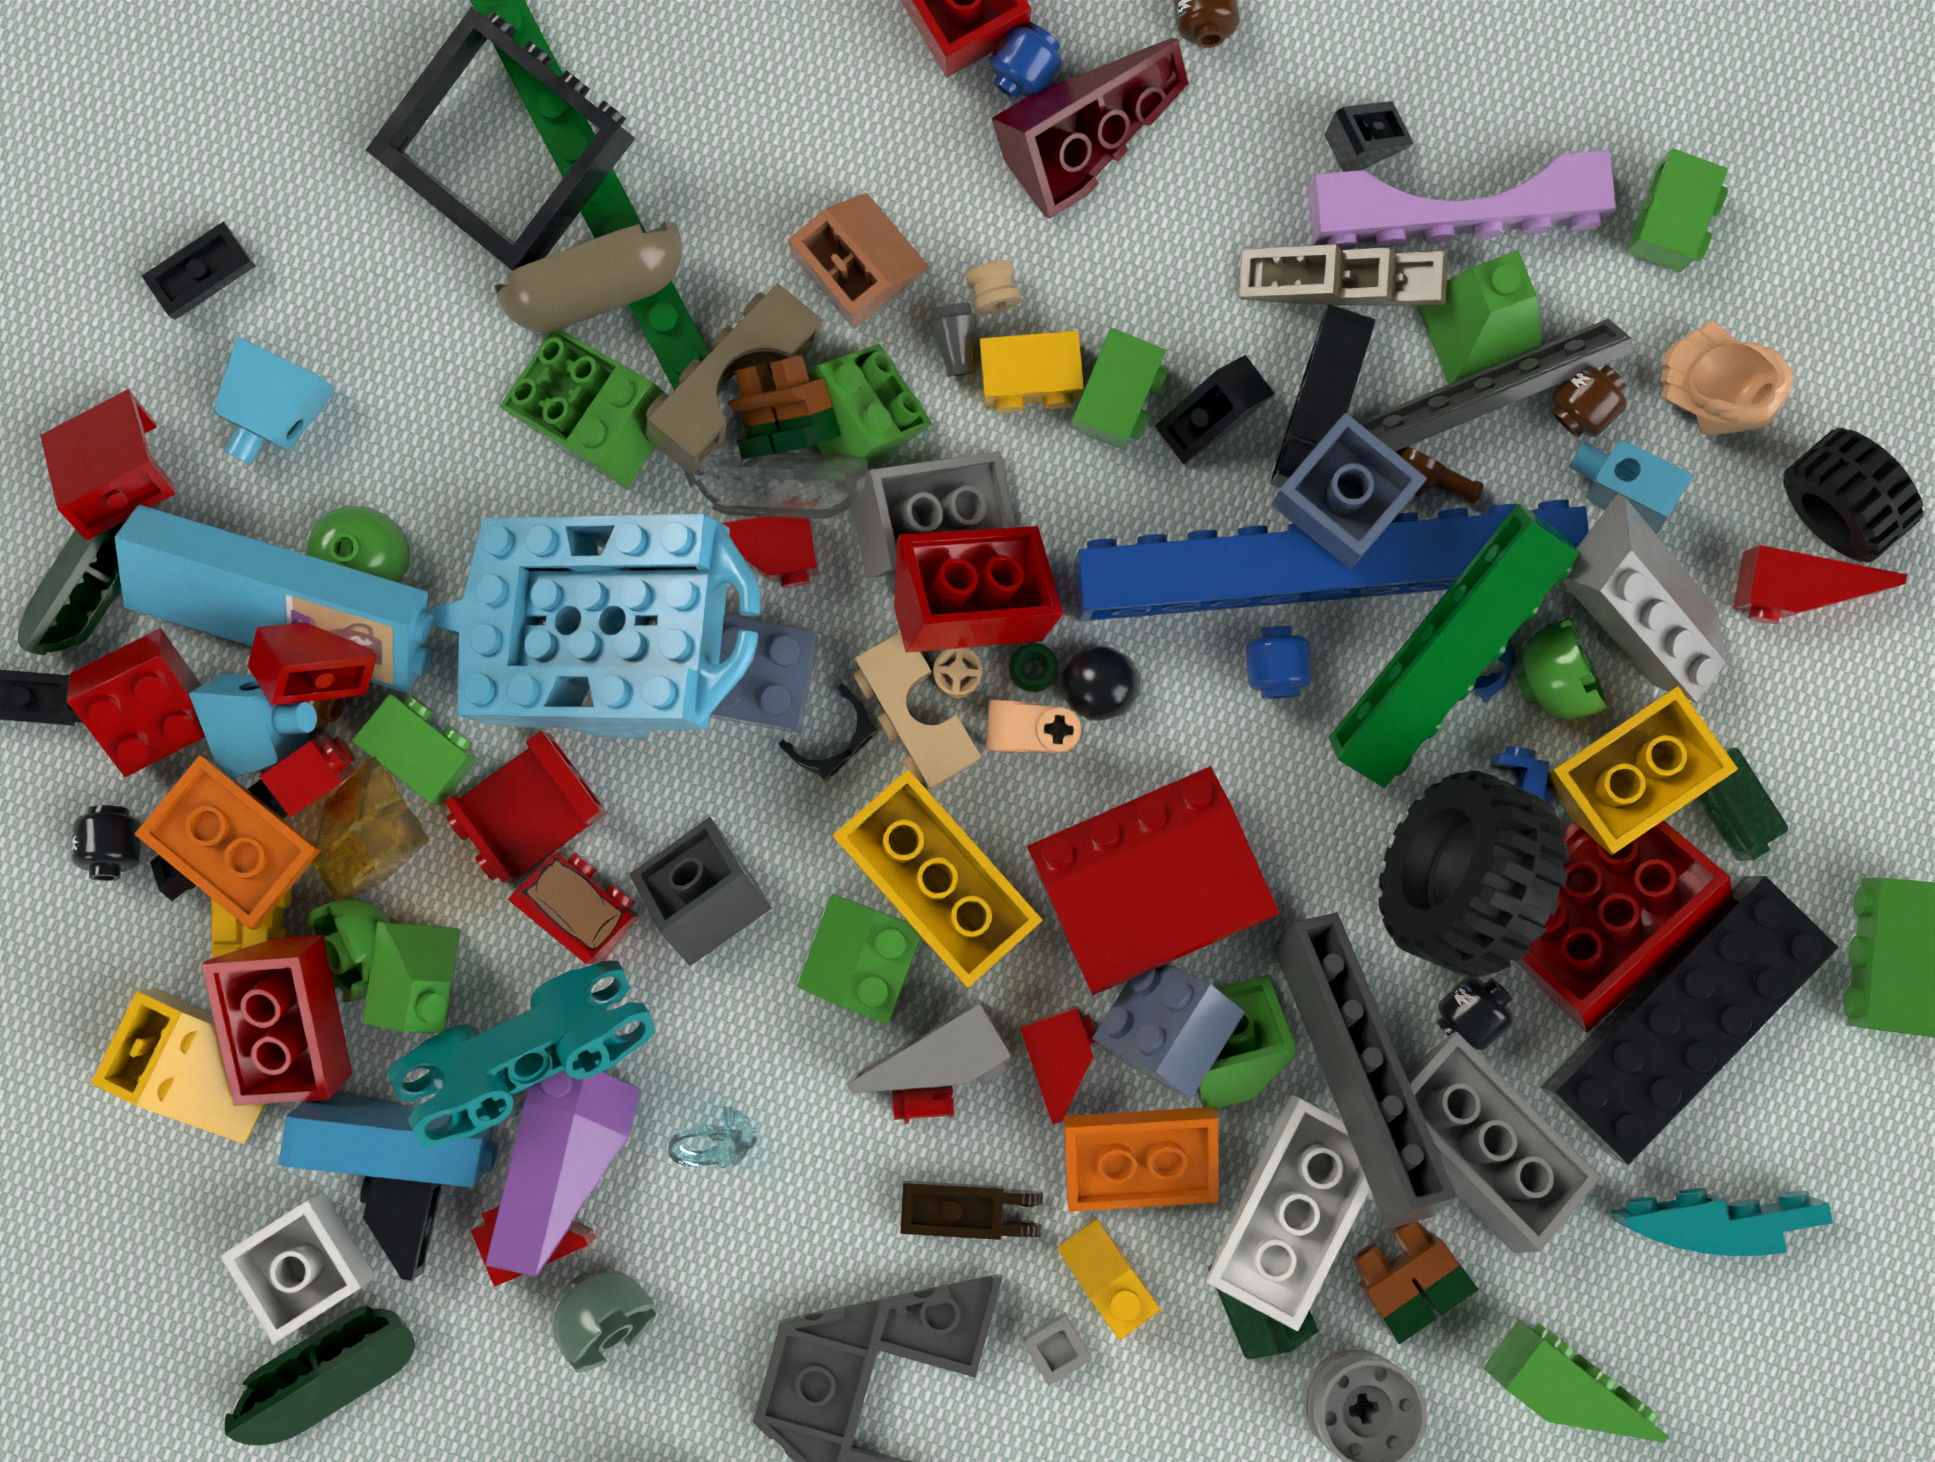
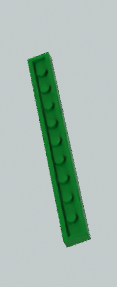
M470 0L474 9L487 18L493 10L513 26L517 31L511 38L524 48L530 40L554 59L548 68L559 77L563 75L525 0ZM492 43L560 174L564 178L595 137V133L587 118ZM612 169L580 211L594 239L640 224L642 233L646 232L616 173ZM671 280L656 294L629 305L673 390H675L680 385L678 380L685 368L695 359L702 362L710 353Z

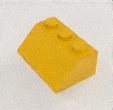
M1677 686L1550 770L1546 784L1552 785V793L1569 817L1607 852L1614 854L1734 773L1738 768L1682 690Z

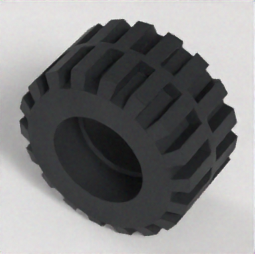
M1832 429L1783 473V485L1786 494L1801 520L1825 544L1855 561L1869 563L1876 560L1920 522L1924 514L1922 509L1923 502L1918 490L1901 464L1879 444L1851 429Z

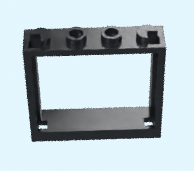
M471 6L365 150L513 271L543 259L549 254L635 140V137L621 127L627 118L605 100L598 107L587 100L585 96L590 91V88L566 70L559 77L551 71L548 66L554 59L529 40L523 48L511 37L517 30L493 10L486 18ZM487 39L600 129L516 242L512 241L404 152Z

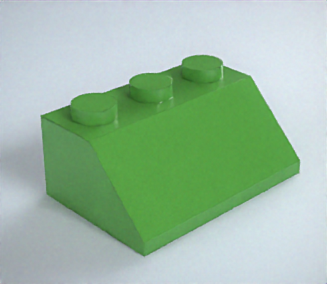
M1862 878L1861 886L1856 890L1853 901L1854 913L1858 916L1856 936L1852 938L1848 952L1849 962L1853 966L1851 986L1847 988L1843 1002L1844 1012L1848 1016L1847 1026L1935 1038V882L1892 878Z

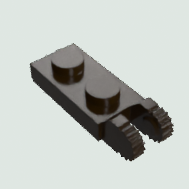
M903 1181L900 1234L1001 1240V1236L1040 1237L1041 1224L1030 1220L1002 1222L1003 1204L1020 1205L1023 1207L1042 1205L1043 1193L1030 1190H1004L1003 1186Z

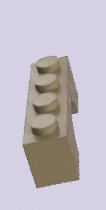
M779 283L766 295L762 292L756 294L744 309V318L734 329L730 325L726 326L714 339L711 345L713 351L702 362L698 359L693 360L679 377L678 382L680 385L670 396L665 393L658 396L646 412L645 416L648 418L646 438L691 476L724 442L727 422L719 408L717 395L722 386L735 375V370L767 362L768 369H771V362L801 354L804 356L819 340L823 319Z

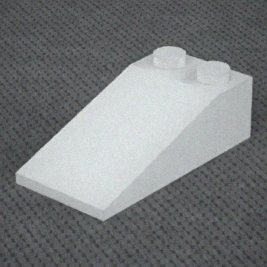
M1291 1094L1266 1143L1206 1279V1283L1296 1331H1299L1370 1191L1342 1120Z

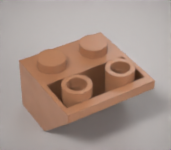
M867 192L826 208L788 239L792 257L854 330L929 269L928 264Z

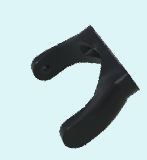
M843 683L837 688L841 692V696L847 698L857 712L856 731L845 751L828 759L809 760L798 755L793 745L787 743L784 739L778 743L799 766L819 775L824 781L829 780L878 732L871 724L867 710L862 702Z

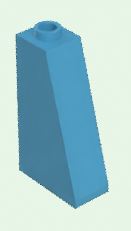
M337 1091L330 1100L303 1101L286 1116L278 1165L289 1168L474 1188L485 1172H492L499 1145L497 1142H492L494 1126L474 1136L457 1139L436 1147H421L408 1121V1117L412 1114L415 1107ZM446 1114L433 1119L425 1126V1129L441 1127L447 1122L450 1115Z

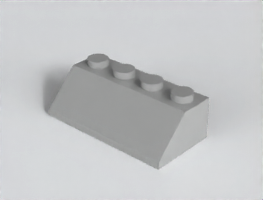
M1617 494L1577 547L1580 554L1575 559L1570 574L1562 582L1654 686L1666 691L1679 686L1688 700L1697 703L1726 664L1719 611L1626 497Z
M1454 1032L1405 1071L1406 1077L1455 1194L1514 1254L1541 1251L1601 1179V1176L1458 1032Z

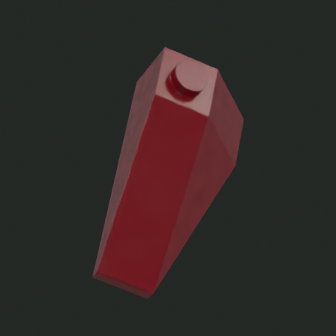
M1172 37L1043 89L1036 94L1027 96L991 118L1005 163L1045 217L1050 219L1086 197L1098 184L1095 178L1112 159L1119 161L1129 150L1126 144L1143 125H1152L1189 84L1179 40Z

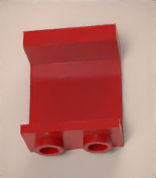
M129 389L40 435L57 510L86 541L128 520L139 504L151 508L176 494L173 481L152 458L145 437L147 432L157 428L156 422Z
M541 730L527 740L525 743L529 748L462 797L451 796L444 801L451 812L446 817L449 825L463 841L467 838L471 839L480 852L475 859L483 872L492 881L499 878L502 883H513L608 813L553 736Z

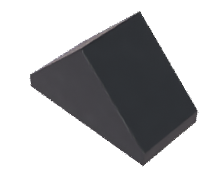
M1393 101L1342 107L1335 112L1324 134L1342 172L1363 170L1414 144Z

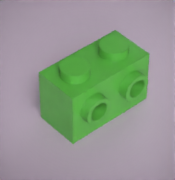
M1672 148L1657 163L1625 253L1679 273L1693 261H1701L1712 238V233L1706 231L1711 215L1716 216L1720 212L1728 194V188L1722 186L1728 168Z
M1111 327L1077 406L1070 428L1122 450H1125L1130 437L1139 441L1151 414L1142 410L1149 392L1157 396L1159 395L1169 371L1168 367L1161 365L1166 350Z
M389 694L352 742L431 804L442 805L478 760L475 755L467 750L472 742L450 725L444 731L429 720L434 712L413 695L409 694L404 700L401 697Z

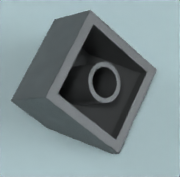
M711 817L629 874L659 932L689 966L711 953L715 948L772 909L756 880Z

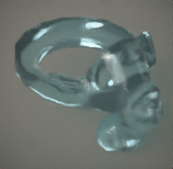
M730 1106L724 1107L726 1127L702 1125L684 1129L669 1140L668 1155L674 1162L684 1166L700 1167L718 1164L723 1169L732 1162L735 1167L745 1158L747 1152L753 1149L757 1141L758 1132L750 1123L748 1116L743 1114L742 1111L735 1110ZM695 1136H708L713 1141H719L715 1146L706 1150L694 1151L681 1146L683 1141Z

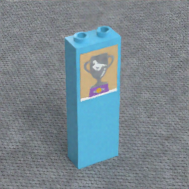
M140 504L115 536L124 608L249 646L253 645L257 627L308 623L372 649L377 655L370 682L407 694L417 676L424 677L429 669L433 652L431 648L427 647V638L432 628L433 615L427 613V591Z

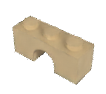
M900 632L855 657L860 670L852 674L866 699L876 695L885 711L877 716L891 742L898 738L902 740L910 754L903 758L902 762L920 783L925 781L931 790L982 760L981 755L957 714L937 725L922 724L910 715L907 708L909 694L917 684L931 677L932 671L921 652H905Z

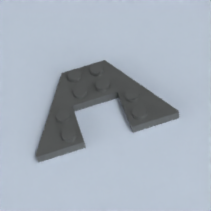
M994 1274L782 1319L753 1423L769 1439L775 1440L784 1448L785 1454L794 1462H910L852 1445L877 1351L976 1378L1002 1282V1275Z

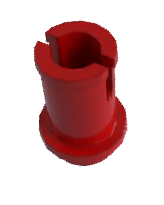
M952 1085L892 1090L893 1120H903L904 1125L909 1124V1119L954 1117Z

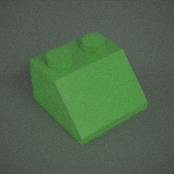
M831 893L797 987L840 1007L889 1024L921 937L906 920Z

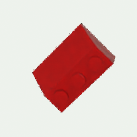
M1038 526L901 534L897 539L894 610L906 653L1043 641L1064 614Z
M323 934L274 938L208 959L202 963L233 1105L330 1100L353 1073Z

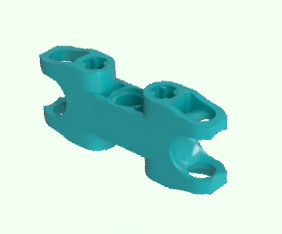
M601 961L590 966L565 972L543 983L533 992L530 999V1010L483 1033H479L475 1027L470 1025L451 1027L427 1039L417 1048L398 1059L388 1070L387 1076L400 1101H416L437 1093L426 1102L418 1105L408 1117L409 1124L420 1146L436 1147L457 1139L474 1136L498 1124L510 1114L514 1105L512 1095L562 1070H565L574 1079L592 1077L617 1065L627 1055L644 1045L656 1031L650 1013L644 1003L631 1002L611 1010H606L622 1000L630 989L625 972L619 961ZM614 977L613 982L608 987L591 993L596 982L602 978ZM640 1021L638 1027L631 1033L626 1035L614 1034L626 1024ZM424 1068L430 1071L418 1080L407 1083L403 1082L404 1077L413 1070ZM450 1113L449 1119L441 1127L425 1129V1126L433 1119Z

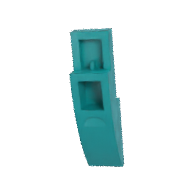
M1691 1188L1675 1192V1200L1657 1203L1656 1197L1633 1198L1626 1201L1627 1208L1611 1211L1613 1221L1652 1240L1680 1249L1724 1256H1762L1787 1253L1783 1232L1833 1223L1829 1203L1809 1196L1808 1191L1781 1193L1777 1195L1778 1202L1760 1205V1201L1756 1199L1734 1201L1728 1204L1729 1211H1727L1725 1200L1707 1194L1705 1188Z

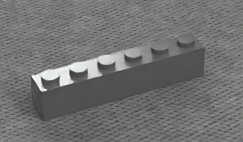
M1336 912L1293 922L1274 944L1273 949L1385 1227L1388 1230L1431 1218L1454 1201L1457 1196L1339 914Z

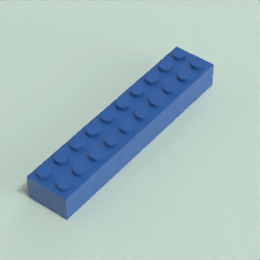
M1560 499L1538 503V509L1530 510L1564 533L1576 549L1589 532L1586 506L1569 507V500ZM1517 504L1492 506L1488 508V513L1469 516L1467 508L1447 509L1439 511L1438 518L1419 520L1418 513L1415 512L1399 513L1351 570L1294 523L1287 525L1288 531L1268 533V527L1264 525L1242 527L1237 529L1238 535L1230 537H1218L1217 530L1193 531L1187 533V540L1171 542L1167 541L1166 534H1152L1137 537V544L1117 546V539L1113 538L1091 540L1087 542L1086 549L1078 550L1074 562L1079 622L1445 591L1456 581Z

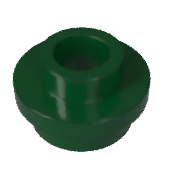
M1025 644L1019 647L1010 659V677L1018 688L1026 692L1036 693L1046 690L1057 677V658L1052 650L1043 644ZM1035 659L1042 664L1043 672L1041 675L1030 677L1025 673L1024 665L1028 660Z

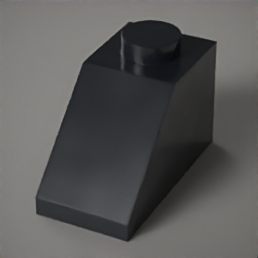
M1244 355L1217 369L1154 427L1184 465L1242 423L1275 393L1248 357Z
M366 1176L360 1193V1202L366 1204L363 1219L400 1278L412 1281L424 1272L443 1184Z

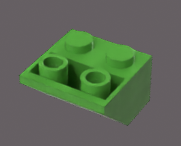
M880 344L819 364L808 374L809 381L820 378L825 379L839 426L840 437L817 444L839 479L870 467L927 430L933 424L923 410L918 398L913 395L897 371L893 360L886 354Z

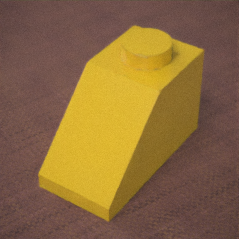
M1098 1218L1057 1247V1250L1119 1341L1161 1311L1152 1293Z

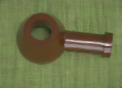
M1405 447L1397 451L1400 457L1427 478L1414 495L1415 497L1419 498L1428 488L1436 484L1464 498V502L1470 505L1475 504L1484 488L1482 482L1478 480L1472 481L1413 448Z

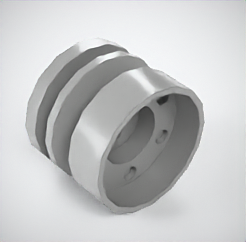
M1345 1349L1330 1355L1312 1371L1304 1390V1414L1311 1432L1342 1462H1405L1420 1446L1427 1428V1405L1419 1385L1404 1369L1367 1350ZM1356 1395H1360L1369 1401V1405L1361 1407V1416H1357L1349 1410V1406L1357 1404Z

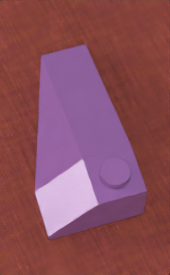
M565 1070L529 1087L486 1261L487 1266L538 1277L571 1227L572 1220L588 1196L593 1194L599 1185L601 1177L616 1154L620 1153L628 1141L641 1094L640 1089L603 1071L586 1079H574Z

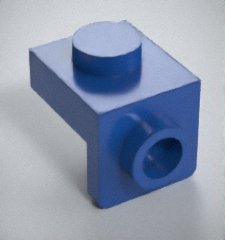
M1506 746L1505 754L1491 755L1489 766L1516 770L1515 786L1539 796L1540 799L1547 801L1551 805L1553 788L1551 784H1546L1549 761L1535 759V750L1514 746Z

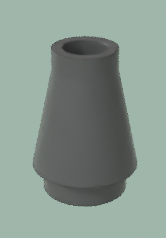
M957 303L932 308L933 321H930L929 325L945 364L947 377L976 373L975 343L977 314H972L970 303Z

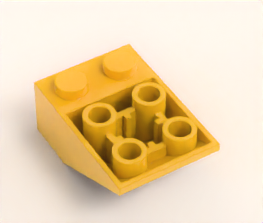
M159 988L136 991L90 1083L135 1106L242 1144H247L266 1105H233L213 1014Z

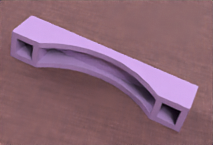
M1610 150L1560 154L1544 171L1522 185L1495 196L1468 201L1435 200L1411 195L1385 184L1365 170L1315 174L1308 188L1313 245L1336 244L1341 250L1352 249L1357 246V242L1376 241V245L1380 247L1397 246L1405 243L1406 238L1425 237V242L1440 243L1455 238V234L1473 233L1476 239H1488L1502 235L1504 233L1503 230L1522 229V234L1537 235L1551 231L1552 226L1570 225L1573 231H1586L1599 227L1601 222L1616 209Z

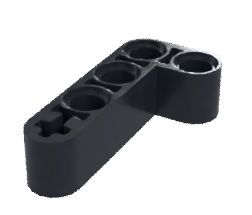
M1327 304L1307 362L1270 485L1281 488L1344 413L1348 412L1373 332L1374 318Z

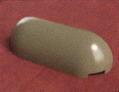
M665 221L660 225L661 227L642 233L640 224L633 225L519 267L507 273L509 284L494 285L499 304L507 316L519 326L530 331L543 333L563 329L654 295L672 280L681 261L682 243L677 224Z

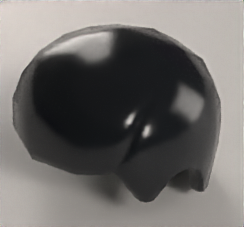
M1107 646L1091 647L1075 654L1063 671L1062 693L1069 707L1078 715L1084 716L1088 720L1102 721L1126 714L1139 696L1140 673L1132 659L1120 651Z

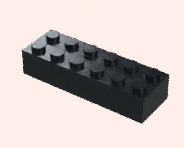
M1745 876L1732 889L1733 899L1650 974L1540 1087L1611 1158L1629 1165L1839 948L1767 876Z

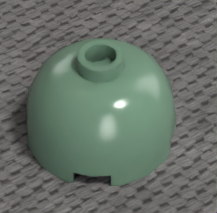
M601 1272L591 1277L588 1273H583L570 1281L563 1290L565 1297L557 1306L553 1321L554 1339L560 1352L577 1373L587 1372L608 1362L602 1353L615 1347L624 1340L628 1347L633 1344L656 1318V1313L653 1310V1307L656 1305L633 1278L623 1273Z

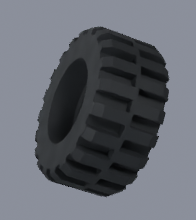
M1469 770L1451 774L1442 778V783L1432 784L1424 791L1425 796L1421 800H1415L1408 808L1407 812L1409 814L1403 823L1399 822L1393 833L1396 837L1391 848L1387 847L1383 859L1386 865L1384 872L1380 873L1378 886L1382 890V896L1378 898L1379 910L1384 917L1382 919L1389 936L1392 937L1400 949L1462 976L1483 977L1510 967V960H1520L1530 951V943L1533 940H1540L1547 929L1545 923L1550 914L1555 915L1560 901L1557 900L1560 888H1565L1567 872L1564 870V862L1569 860V853L1566 842L1562 840L1566 837L1563 825L1557 817L1555 810L1547 801L1489 773Z

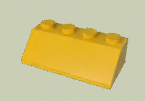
M909 769L902 773L832 835L833 839L967 989L1043 921Z

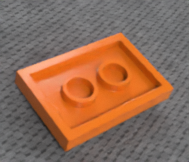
M199 755L134 834L250 930H257L321 852V849L211 759L203 755Z
M1216 1107L1063 1116L1068 1212L1219 1203L1218 1115Z

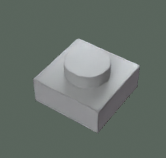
M1066 1312L1022 1338L1025 1347L1048 1386L1092 1360L1089 1351Z

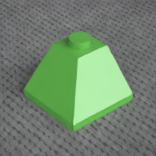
M1519 250L1471 267L1447 280L1445 305H1417L1448 384L1542 346L1537 295Z
M377 921L375 954L369 976L363 1024L401 1032L441 1033L447 1028L461 929Z
M1269 975L1216 988L1245 1013L1197 1089L1202 1107H1216L1218 1109L1254 1099L1297 1055V1047Z

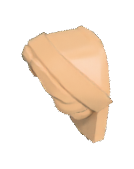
M1713 320L1705 323L1699 329L1690 331L1682 340L1676 341L1666 352L1661 365L1664 369L1660 383L1664 385L1661 397L1695 415L1702 435L1753 431L1768 425L1776 417L1792 389L1793 372L1778 351L1771 347H1763L1755 342H1739Z

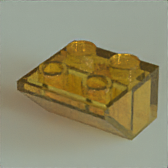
M376 756L367 759L324 803L316 846L321 849V852L312 863L336 900L353 898L386 882L430 841L422 828L420 820L411 812L396 789L394 780L385 772Z

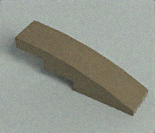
M1336 244L1242 249L1239 298L1242 300L1349 306L1445 305L1449 256L1444 251L1394 253L1391 248L1341 250Z

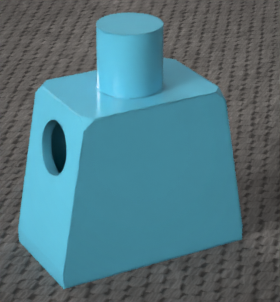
M238 336L214 406V413L236 426L224 452L252 465L264 440L286 451L290 450L332 396L335 387L322 377Z
M1623 440L1618 441L1610 455L1584 441L1569 465V468L1593 481L1586 496L1590 502L1606 510L1617 494L1625 496L1656 535L1694 476L1688 471Z
M223 673L189 692L216 764L233 778L281 762L308 743L309 736L307 732H311L317 723L316 711L308 702L271 705L253 675Z

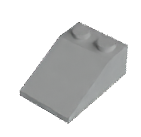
M1001 451L872 469L846 482L867 579L896 574L897 539L901 534L1017 527Z
M978 999L856 1073L850 1078L847 1086L853 1094L968 1084L975 1079H978L981 1085H984L1008 1070L1005 1061L1012 1056L1010 1049Z

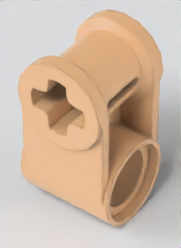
M989 700L985 750L1013 753H1030L1032 751L1058 754L1072 750L1080 740V721L1076 714L1069 709L1034 705L1028 702ZM1055 717L1065 718L1066 726L1074 729L1073 735L1064 736L1063 744H1054L1052 735L1045 733L1046 726L1054 725Z

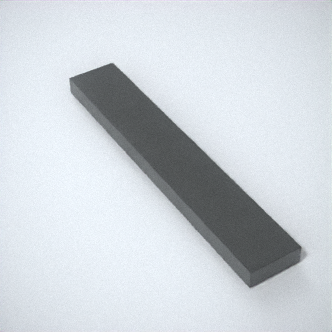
M1605 319L1361 420L1358 423L1395 452L1572 379L1587 366L1598 368L1634 353L1632 338L1610 319Z

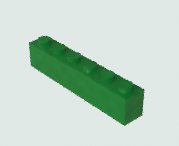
M1518 503L1328 737L1337 760L1384 789L1395 776L1403 774L1409 767L1413 754L1426 739L1432 738L1440 730L1444 717L1455 703L1465 699L1474 688L1476 678L1490 662L1496 661L1504 653L1508 640L1519 626L1535 616L1540 608L1541 600L1554 584L1563 581L1570 574L1575 559L1580 553L1569 538L1560 530Z

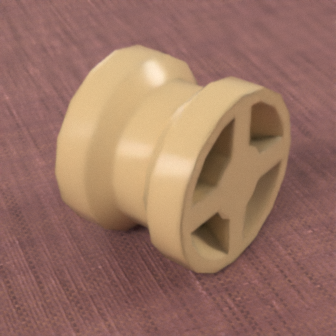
M997 260L984 263L966 273L968 286L974 288L976 298L973 301L976 314L986 315L1001 312L1022 302L1020 289L1014 287L1012 276L1015 272L1012 261Z
M968 648L946 649L935 660L933 667L934 682L939 691L945 696L954 699L966 698L972 695L980 686L983 675L982 663L978 656Z

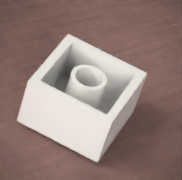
M325 1192L305 1201L220 1255L221 1260L273 1344L377 1278Z

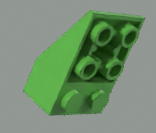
M557 330L548 334L499 407L594 470L627 489L656 447L646 438L648 418L645 415L654 400L665 392L649 379L562 330Z
M1518 1320L1483 1367L1507 1391L1547 1422L1665 1443L1669 1438L1667 1434L1654 1425L1660 1418L1657 1413L1623 1387L1618 1386L1617 1382L1580 1354L1572 1362L1571 1359L1577 1351L1539 1322L1531 1330Z

